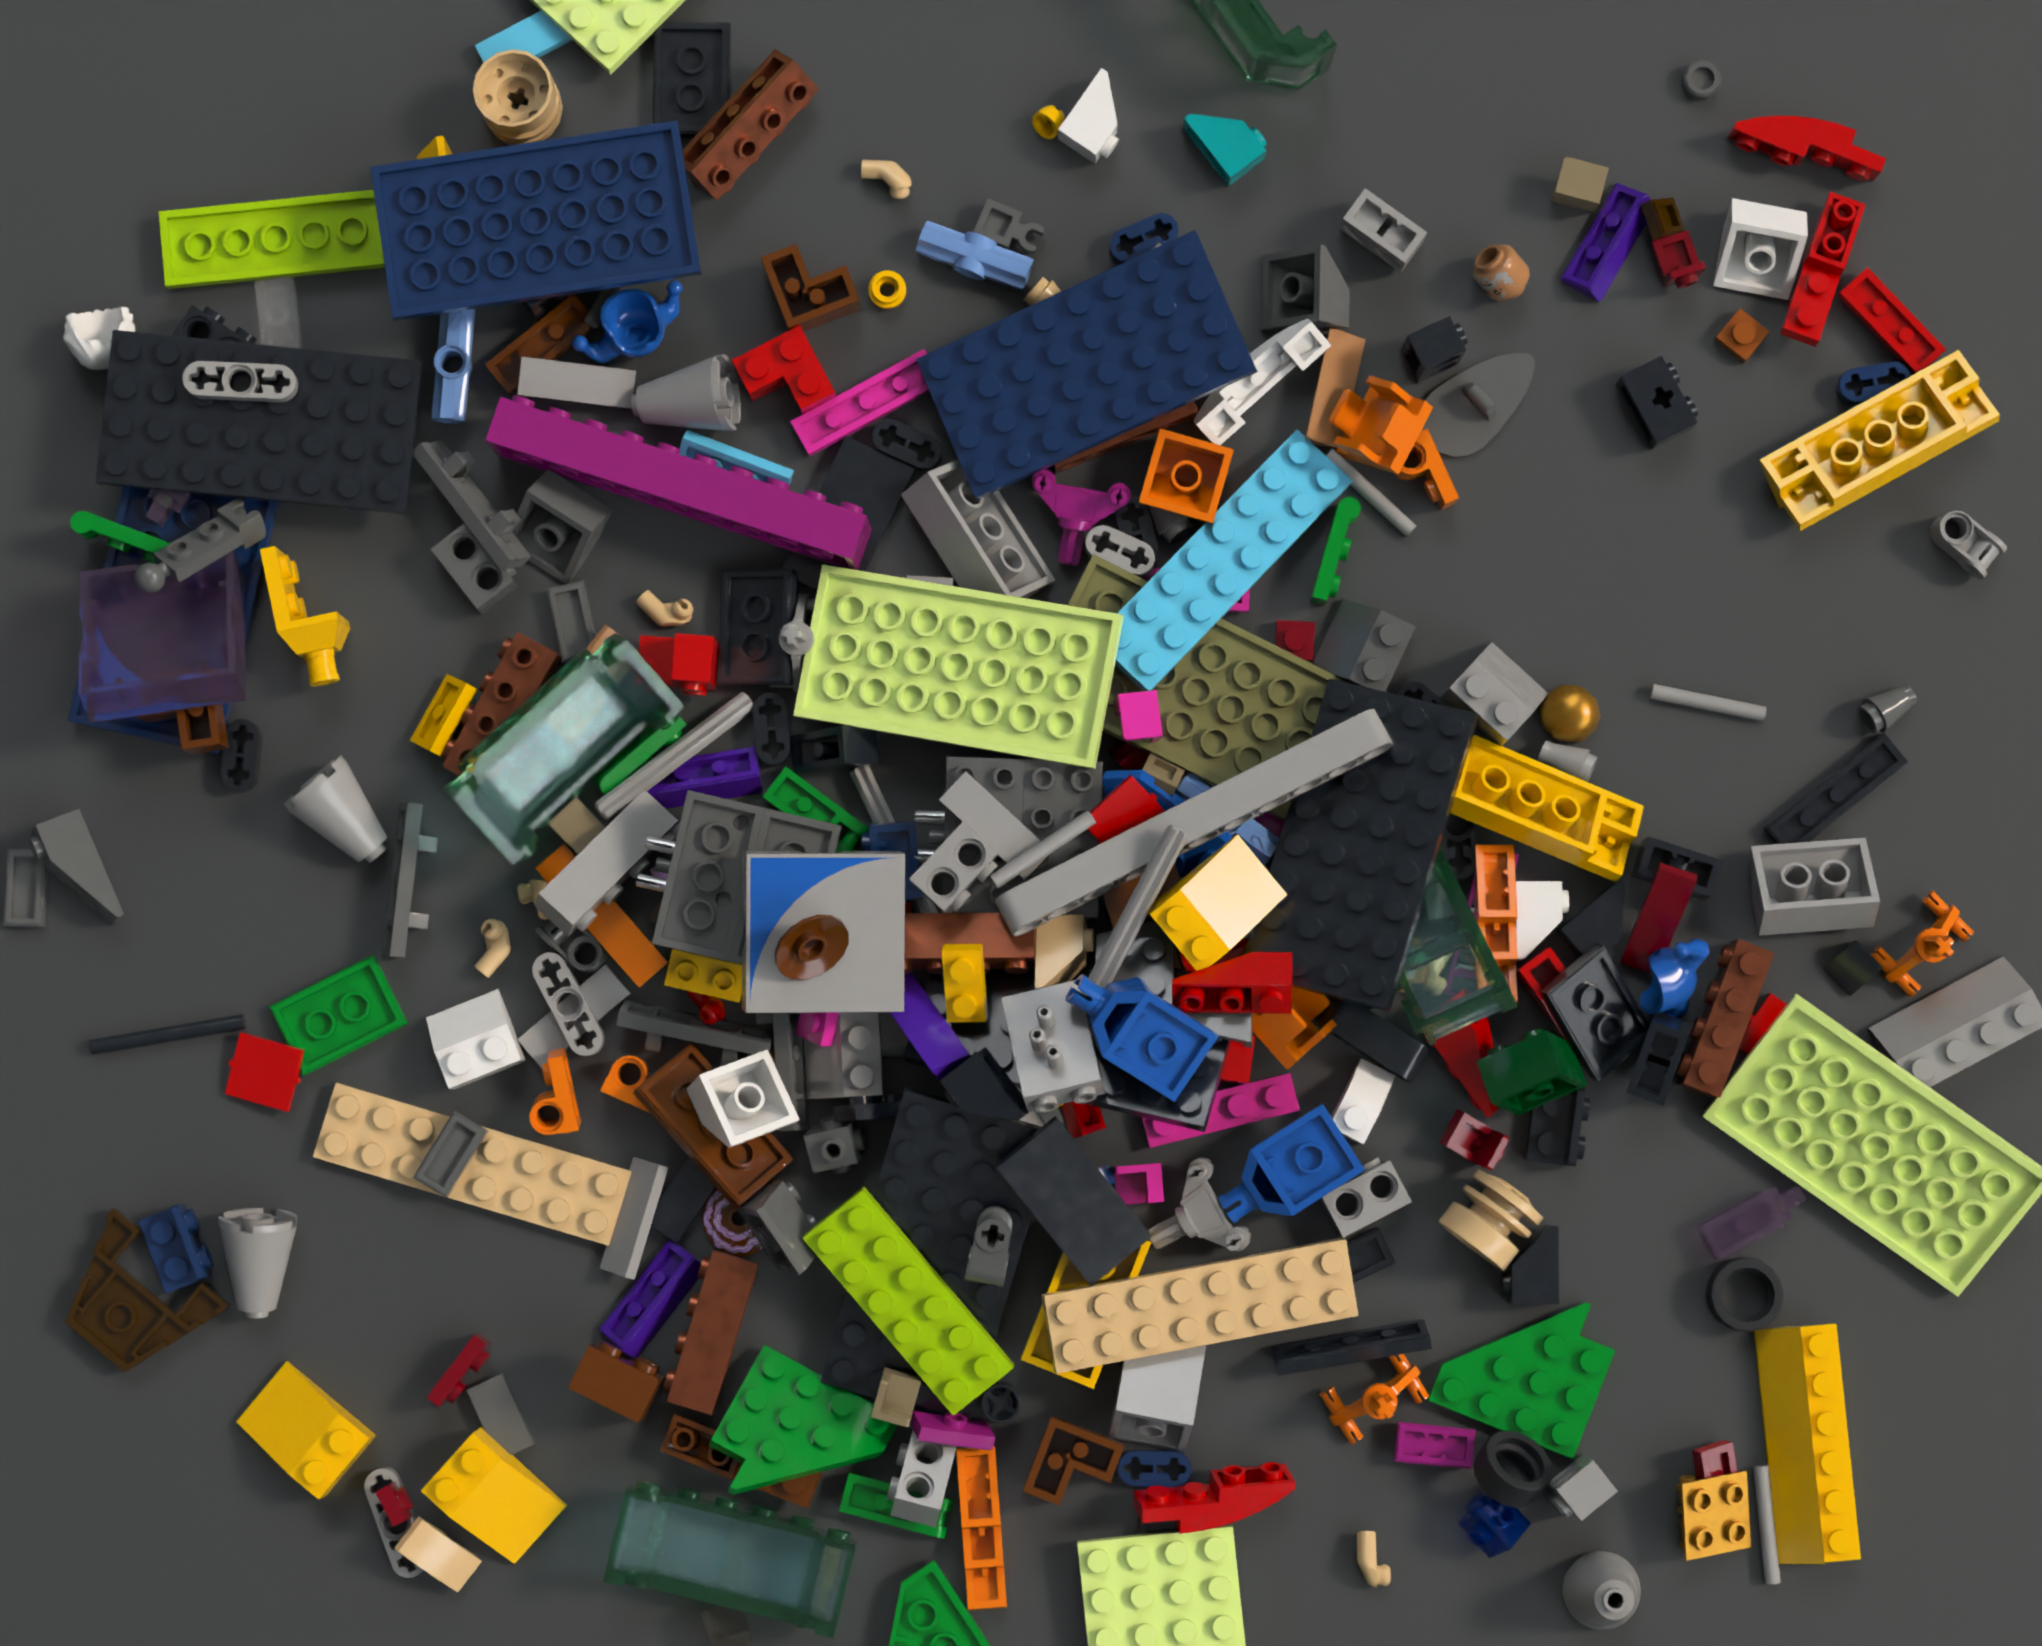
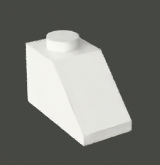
M1102 68L1058 129V139L1094 164H1096L1101 155L1107 158L1119 141L1115 137L1118 124L1107 71Z
M1516 881L1518 913L1516 921L1517 961L1525 959L1563 920V913L1569 912L1568 890H1562V881Z
M1360 1058L1331 1115L1343 1136L1358 1144L1365 1143L1382 1110L1395 1075Z

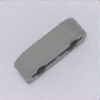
M1105 525L1094 527L1086 536L1085 549L1089 558L1094 554L1140 578L1147 576L1152 571L1155 555L1153 549L1147 543ZM1103 535L1109 537L1108 544L1118 549V551L1115 552L1105 548L1102 553L1096 551V544L1092 541L1093 539L1100 540ZM1138 551L1144 553L1143 560L1148 563L1147 565L1139 564L1137 569L1131 567V559L1122 555V552L1135 556Z

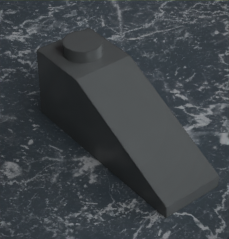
M80 809L36 824L31 832L32 838H29V845L35 859H42L48 871L110 924L119 923L124 916L123 910Z

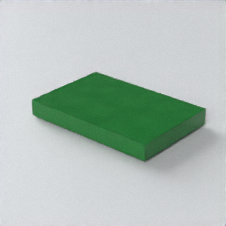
M371 955L269 1007L287 1045L305 1050L300 1068L303 1076L409 1024L375 955Z

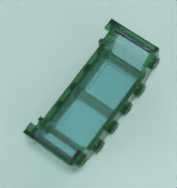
M616 633L606 638L603 642L604 644L594 654L585 649L566 663L462 759L458 767L463 774L455 781L449 782L443 791L500 851L501 856L512 865L517 861H525L535 852L537 848L535 843L538 835L533 830L546 826L555 817L556 813L554 811L565 801L570 802L575 797H578L583 791V784L593 775L598 776L610 767L612 757L621 749L626 750L633 746L639 740V733L645 727L651 730L658 728L666 730L678 720V713L685 707L631 643Z
M1441 844L1396 990L1397 992L1404 989L1407 998L1402 1000L1401 1003L1415 1034L1419 1035L1424 1032L1430 1046L1436 1044L1437 1039L1499 1011L1505 1013L1517 1007L1510 987L1494 959L1443 852Z
M637 1481L636 1486L629 1485L626 1488L603 1582L618 1586L627 1583L641 1589L647 1587L796 1624L798 1628L813 1629L816 1635L834 1639L858 1541L850 1539L851 1533L834 1528H828L827 1531L814 1527L815 1520L802 1516L792 1515L791 1521L777 1518V1511L766 1507L754 1506L753 1512L738 1508L739 1501L716 1496L715 1502L700 1499L701 1492L689 1488L679 1487L676 1493L659 1490V1485L644 1481Z

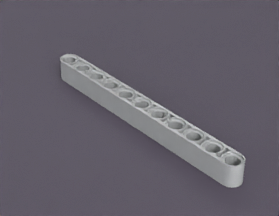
M1375 709L1366 710L1006 891L995 900V903L1012 936L1023 935L1142 875L1167 826H1177L1188 834V838L1178 855L1180 856L1382 754L1394 743Z

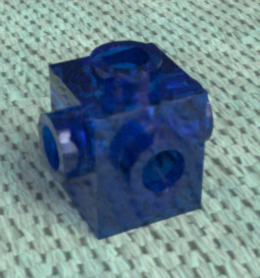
M1482 1492L1467 1503L1465 1509L1468 1512L1458 1523L1467 1533L1470 1541L1478 1546L1488 1558L1511 1550L1531 1525L1517 1508L1505 1506L1492 1499L1488 1494L1484 1495Z

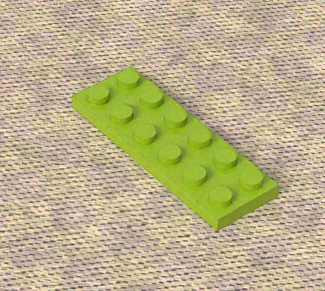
M374 190L158 211L164 280L167 289L385 267Z
M864 1186L803 1235V1240L953 1416L1014 1368V1363Z

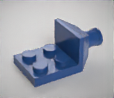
M1083 974L1078 976L1074 984L1078 985V990L1087 995L1070 987L1065 1001L1087 1013L1094 1043L1102 1057L1175 1102L1219 1037L1217 1033L1151 992L1145 981L1139 977L1109 983L1106 988H1102L1089 980L1087 976Z
M1322 1103L1261 1143L1253 1145L1249 1151L1242 1173V1182L1237 1187L1217 1198L1223 1209L1236 1201H1241L1239 1205L1227 1213L1233 1223L1238 1222L1240 1218L1258 1208L1262 1212L1294 1216L1363 1172L1365 1168Z

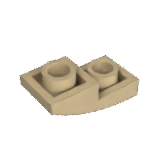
M419 1516L395 1546V1549L400 1554L457 1593L482 1562L474 1553L450 1539L443 1531Z

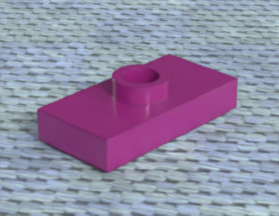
M913 1411L910 1425L918 1440L923 1442L990 1451L993 1449L996 1438L987 1421L975 1419L968 1421L964 1415L959 1413L953 1416L950 1412H946L945 1415Z
M1397 1421L1393 1461L1472 1469L1476 1430Z

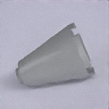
M725 354L715 355L638 386L636 394L631 396V407L634 416L640 417L644 424L718 431L736 430L737 428L734 424L740 423L741 400L738 383L732 384L728 374L729 372H735L732 362Z
M341 755L335 761L332 760L301 786L299 793L295 796L291 795L282 804L290 814L357 862L365 858L370 863L386 850L383 842L387 839V835L347 761Z
M242 1208L224 1212V1217H218V1227L237 1309L245 1312V1317L248 1318L268 1317L269 1312L277 1308L297 1228V1215L287 1210L276 1209V1216L264 1213V1208Z
M1594 1551L1583 1554L1567 1570L1563 1579L1562 1594L1566 1608L1579 1623L1596 1630H1608L1624 1624L1634 1614L1640 1601L1641 1587L1636 1571L1627 1560L1612 1552Z

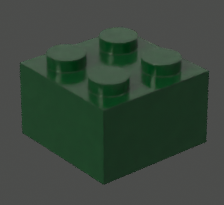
M1543 1029L1533 1030L1524 1034L1521 1037L1522 1041L1511 1046L1507 1044L1496 1046L1487 1051L1486 1057L1476 1061L1491 1104L1518 1116L1587 1086L1571 1043Z

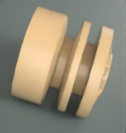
M511 49L498 52L484 61L476 73L473 85L475 103L487 126L496 138L508 145L544 141L553 134L560 123L563 105L560 92L541 59L527 51ZM524 100H527V102H528L527 106H526V105H522V103L524 102ZM515 104H521L518 109L514 106Z
M1477 1169L1472 1178L1484 1188L1482 1193L1469 1185H1465L1462 1190L1473 1202V1205L1469 1209L1462 1204L1452 1202L1438 1223L1483 1259L1504 1271L1519 1251L1509 1240L1508 1235L1512 1231L1519 1236L1529 1238L1532 1233L1519 1222L1520 1219L1523 1217L1530 1223L1538 1226L1543 1217L1534 1209L1529 1202L1530 1200L1509 1183Z

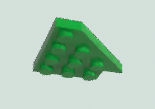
M1582 1302L1441 1363L1427 1400L1502 1431L1510 1430L1522 1433L1533 1439L1539 1446L1573 1459L1615 1350L1580 1336L1591 1304Z
M764 1345L708 1446L742 1464L728 1490V1493L734 1495L880 1457L898 1425L872 1418L873 1403L851 1391L821 1383V1375Z
M935 1559L902 1580L889 1646H991Z

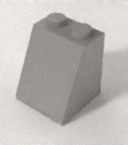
M1491 642L1440 699L1452 708L1476 713L1479 717L1476 729L1487 740L1502 746L1531 716L1548 692Z
M1206 1345L1122 1361L1108 1437L1184 1453L1194 1424Z

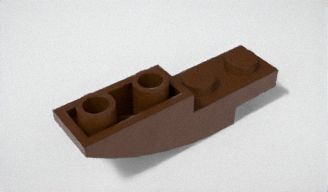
M674 1414L660 1451L731 1480L735 1479L742 1466L736 1460L708 1446L717 1428ZM822 1472L757 1489L804 1508H809Z

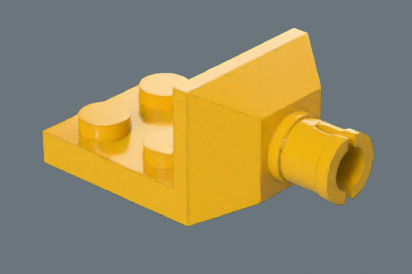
M276 546L260 549L277 633L295 654L306 662L310 686H323L340 681L334 656L335 652L341 651L350 631L349 621L337 611L307 618L304 600L302 597L298 598L294 584L300 582L295 560L290 561L289 556L285 555Z

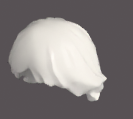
M118 307L111 310L108 308L104 311L96 309L93 313L90 311L79 314L69 313L65 316L66 323L63 341L81 365L93 370L108 369L113 330L135 332V324L132 322L133 314L129 313L128 307Z

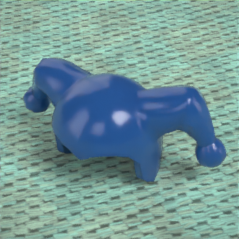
M677 280L670 281L666 286L668 295L659 304L648 292L637 288L616 292L606 300L601 309L600 319L604 335L594 342H588L583 335L575 336L572 339V347L578 352L582 351L597 364H605L620 355L630 358H641L651 354L661 344L665 328L680 314L679 295L683 291L682 284Z
M1691 939L1688 943H1676L1673 948L1662 947L1657 949L1648 958L1650 963L1649 969L1652 972V983L1650 988L1641 994L1639 999L1640 1008L1652 1015L1664 1012V1014L1678 1019L1685 1016L1689 1008V999L1695 991L1697 984L1696 970L1710 954L1708 943L1702 939Z

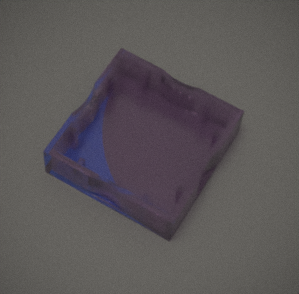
M234 550L179 583L171 576L166 577L164 586L154 593L143 592L135 584L134 575L141 565L132 564L80 572L79 616L83 627V637L79 649L78 695L91 723L246 701L244 578Z

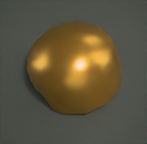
M1572 684L1555 687L1546 695L1539 710L1542 726L1551 737L1566 742H1582L1597 730L1601 717L1598 701L1587 689Z

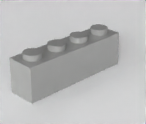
M646 790L643 791L538 893L534 906L568 937L577 928L581 932L584 931L597 917L598 914L594 911L603 902L610 905L624 890L621 884L629 876L636 879L638 874H642L648 867L650 862L647 858L654 850L646 849L645 843L669 847L668 845L647 841V836L674 841L676 836L673 832L678 820Z

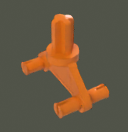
M1934 890L1927 894L1928 897L1922 899V903L1937 916L1936 922L1931 928L1923 929L1918 933L1914 945L1900 960L1895 961L1881 945L1874 949L1875 953H1870L1883 968V977L1889 983L1895 982L1908 997L1914 996L1916 994L1914 990L1919 991L1921 985L1907 973L1909 970L1923 961L1936 963L1953 955L1954 951L1951 949V945L1954 941L1951 937L1947 936L1950 930L1962 942L1970 938L1967 935L1972 936L1974 930L1959 917L1960 911L1953 904L1948 906Z
M1404 1354L1397 1355L1398 1359L1395 1355L1388 1356L1397 1371L1394 1378L1386 1383L1370 1385L1365 1389L1362 1397L1350 1405L1344 1406L1334 1386L1327 1388L1332 1400H1330L1325 1390L1319 1394L1332 1413L1329 1416L1333 1426L1339 1425L1349 1445L1356 1443L1351 1431H1353L1358 1441L1364 1437L1353 1419L1366 1414L1375 1419L1392 1418L1397 1408V1395L1405 1387L1414 1399L1415 1404L1423 1402L1417 1390L1424 1400L1430 1396L1418 1378L1420 1371L1416 1364L1410 1365Z

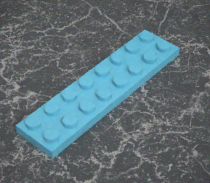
M1296 429L1217 510L1213 524L1206 522L1117 613L1122 614L1124 619L1115 666L1142 691H1152L1350 486L1353 480L1313 443L1305 440V436Z

